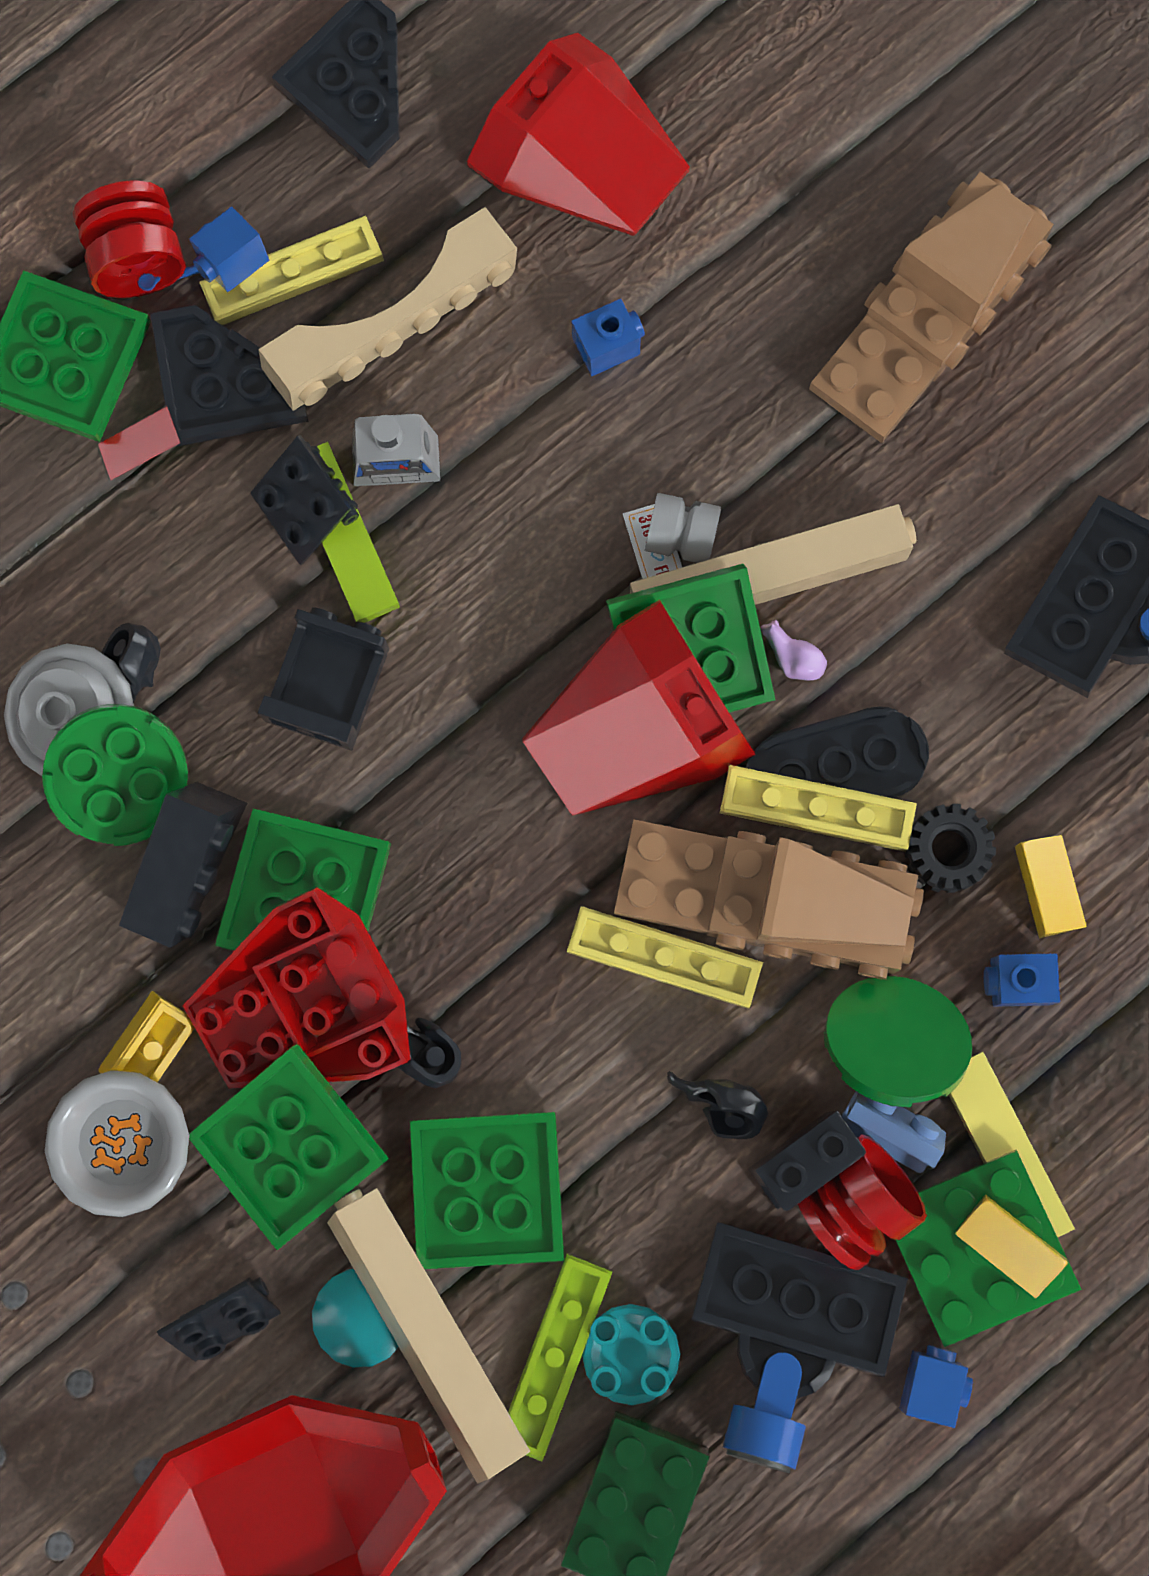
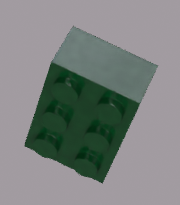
M615 1410L563 1550L561 1566L584 1576H667L710 1458L708 1448Z

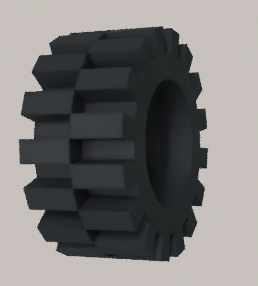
M953 803L948 807L942 804L936 806L931 811L928 810L912 826L909 847L905 852V858H909L910 864L908 868L911 873L915 872L919 876L917 881L922 885L927 883L932 886L931 890L937 892L946 890L947 893H955L958 890H965L971 887L990 870L993 864L991 859L996 855V847H992V841L995 839L993 831L988 832L986 828L987 820L984 817L979 819L974 815L977 812L970 807L967 810L962 809L961 804ZM943 831H953L964 838L967 843L968 853L962 864L946 866L937 861L932 852V842L937 834Z

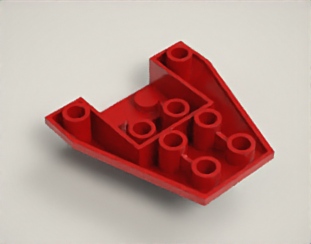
M578 32L551 40L545 45L494 104L467 160V166L502 192L632 236L638 233L690 171V166L613 57Z
M660 599L616 627L522 738L524 745L572 816L713 780L726 773L729 765L737 766L755 755L752 747L712 686Z
M318 887L275 907L182 1005L228 1089L244 1088L286 1051L297 1044L328 1082L368 1080L410 1060L403 995L360 916Z

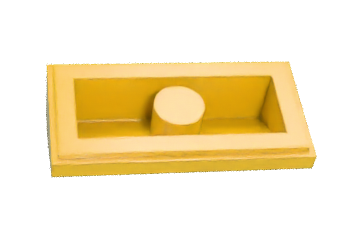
M1062 835L1028 840L1017 844L1015 850L1039 938L1087 927Z
M152 991L100 1065L99 1072L104 1073L111 1070L136 1072L158 1082L195 1027L187 1013Z
M986 1194L955 1232L958 1237L1035 1299L1068 1264L1064 1256Z

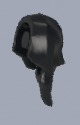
M122 624L111 634L101 653L117 664L129 682L133 703L143 687L154 686V671L158 665L161 651L158 638L143 625Z
M418 1017L415 1019V1024L421 1032L407 1026L410 1060L398 1066V1068L420 1083L438 1088L452 1082L458 1076L461 1069V1051L443 1029L424 1018Z
M667 1072L668 1082L673 1087L684 1091L689 1101L710 1104L709 1107L703 1109V1112L707 1117L712 1132L717 1137L750 1139L760 1133L768 1116V1110L761 1095L752 1086H744L728 1079H706L705 1081L692 1082L678 1078L673 1072Z

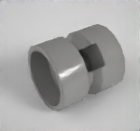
M657 492L644 551L670 556L677 550L680 551L683 560L696 563L709 560L721 506L695 501L690 507H686L683 498Z

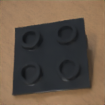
M297 435L251 491V495L295 559L302 565L340 521L344 526H347L357 520L359 514L356 511L358 504L350 499L345 490L339 491L343 483L339 478L332 479L335 471L327 466L319 454L320 450L318 447L311 446L309 442L304 441L301 435Z
M249 1277L230 1288L227 1292H222L215 1299H210L204 1305H200L183 1314L179 1319L159 1329L157 1333L158 1336L193 1361L208 1360L222 1353L226 1344L242 1335L248 1336L260 1332L269 1324V1320L280 1315L281 1312L279 1308L265 1297L269 1295V1291L263 1279L259 1277L253 1281Z

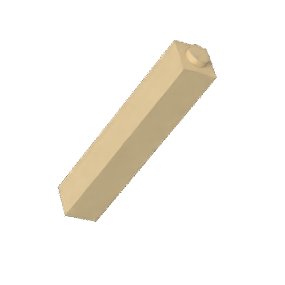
M897 504L631 582L630 594L743 563L748 570L756 605L906 561L913 549V544L917 541L916 532L909 516L903 518L900 506Z
M376 1188L364 1196L361 1190L358 1189L337 1201L334 1205L338 1211L329 1219L328 1225L477 1484L490 1479L531 1452L378 1189Z

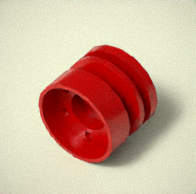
M138 180L115 182L85 194L75 204L73 217L75 225L79 230V240L84 249H86L84 258L91 284L96 292L107 297H140L158 292L174 284L184 274L186 263L176 232L172 230L174 220L169 211V202L163 188L151 182ZM143 274L161 277L160 281L150 291H144L138 285V280Z
M864 1134L858 1136L857 1139L865 1148V1155L798 1203L803 1217L825 1248L838 1261L854 1270H859L868 1264L871 1255L878 1256L884 1252L886 1248L884 1234L891 1239L900 1240L923 1223L927 1217L925 1206L903 1169L878 1142Z

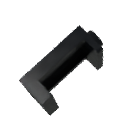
M312 607L310 613L297 609L294 617L297 622L296 630L271 697L264 695L258 714L266 723L352 751L390 648L386 639L380 636L382 631L374 626L355 622L354 627L337 622L338 616L316 607Z
M838 1111L826 1112L752 1165L748 1170L777 1210L782 1208L788 1211L863 1157L866 1150Z

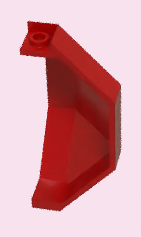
M290 1395L165 1453L80 1576H390L447 1492L436 1452L418 1422Z

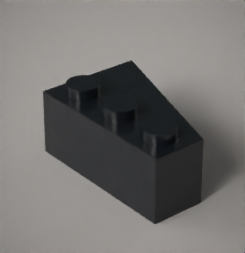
M199 782L167 793L119 926L169 948H172L186 938L190 939L196 932L201 920L202 913L199 912L205 896L213 887L219 865L248 803Z

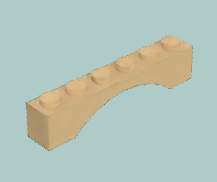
M484 207L448 230L442 251L431 271L415 290L397 304L372 317L348 324L321 327L296 325L258 349L262 370L293 411L303 404L306 406L315 404L325 396L328 388L341 380L346 382L357 377L364 370L367 363L378 356L383 358L390 356L401 347L405 339L416 332L423 334L431 330L439 322L441 316L454 308L461 310L467 307L477 297V293L488 286L496 287L506 282L515 270L517 247L487 208Z

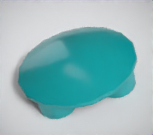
M348 1269L332 1277L319 1291L312 1310L313 1331L320 1347L334 1361L353 1368L369 1367L390 1358L399 1346L354 1269Z
M627 1304L613 1307L595 1319L591 1326L582 1357L586 1375L590 1379L596 1393L609 1398L613 1402L636 1405L650 1402L668 1390L678 1371L680 1350L677 1336L664 1317L649 1307Z

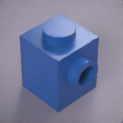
M230 207L212 222L203 225L195 235L189 238L197 255L193 259L196 269L207 282L210 283L215 279L227 293L270 261L259 233L233 207Z
M618 299L571 321L572 339L591 377L640 355L641 337L645 336L644 328L634 310L628 313L622 299Z
M1057 954L998 955L990 959L991 967L984 968V990L986 996H992L993 1007L1047 1006L1060 1003Z
M932 1345L927 1346L926 1353L912 1350L899 1407L905 1415L952 1428L956 1427L960 1406L965 1408L968 1406L973 1386V1379L967 1377L968 1367L955 1361L956 1352Z

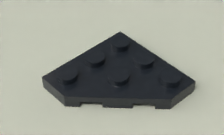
M349 0L272 76L275 87L370 169L400 139L396 14L380 0Z
M196 305L150 313L165 406L168 407L180 444L175 447L309 422L306 405L303 404L293 411L262 370L259 346L233 329L230 331Z

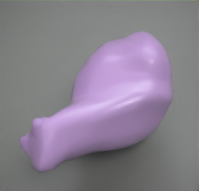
M777 620L761 626L762 634L767 638L780 668L788 678L817 680L824 674L827 660L821 650L807 641L790 638L779 626Z

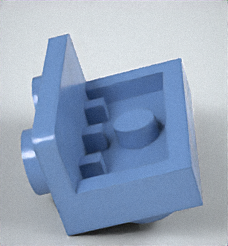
M856 1091L841 1115L856 1137L861 1134L870 1136L895 1160L917 1173L924 1172L927 1165L935 1168L944 1153L946 1132L941 1130L931 1119L923 1115H915L903 1107L876 1102Z

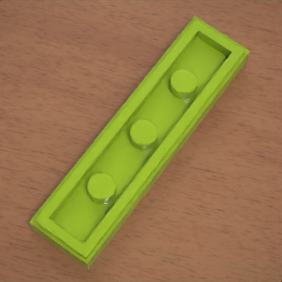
M326 442L317 446L320 450L319 454L327 466L335 471L332 479L339 478L343 483L339 491L345 490L350 499L353 500L329 443ZM360 514L357 520L347 526H344L340 521L322 544L356 622L365 623L400 608Z
M568 1253L508 1410L511 1419L531 1451L526 1456L541 1462L544 1459L587 1343L591 1326L595 1321L613 1272Z

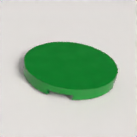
M106 704L80 712L58 730L50 742L45 755L42 774L43 788L51 810L57 819L71 832L96 842L123 846L141 842L151 837L166 794L187 786L188 768L180 741L170 727L161 719L138 707L124 704Z
M904 977L868 978L851 985L832 1004L824 1029L825 1048L828 1049L834 1064L842 1073L841 1079L861 1095L890 1106L911 1107L912 1103L925 1102L940 1096L946 1097L962 1081L972 1055L971 1033L959 1009L936 989L922 982Z

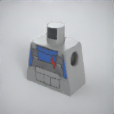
M381 415L355 419L352 436L354 486L440 481L438 435L422 415Z

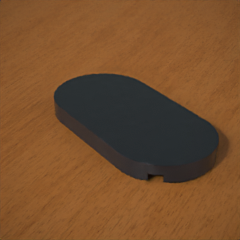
M879 706L772 735L762 741L754 750L755 755L749 758L746 768L897 799L910 792L922 778L929 759V746L922 728L911 717L897 712L898 710Z

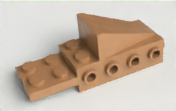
M981 171L969 185L963 181L956 188L947 202V205L951 208L942 219L935 215L926 225L921 235L910 242L905 248L904 253L893 267L892 272L896 275L887 286L880 282L874 288L864 304L869 308L867 315L810 384L809 390L880 443L884 442L931 382H935L947 366L953 370L969 349V346L965 343L974 332L981 335L987 329L997 314L993 310L1002 298L1007 302L1012 298L1024 281V278L1020 275L1029 264L1035 268L1052 246L1046 240L1054 224L1047 219L1045 213L1034 205H1026L1011 194L1006 184L996 178L990 179Z
M633 819L614 910L615 915L706 933L707 936L717 938V945L727 948L744 950L745 944L764 947L763 954L775 958L791 960L792 954L811 957L810 964L818 967L838 970L840 963L859 967V975L876 979H886L887 973L895 974L901 970L902 963H910L915 936L907 935L910 917H918L920 913L923 889L916 888L918 875L906 873V865L880 860L878 867L859 863V855L844 851H832L831 857L813 851V846L781 837L775 846L765 844V836L751 832L739 831L737 838L728 836L726 839Z

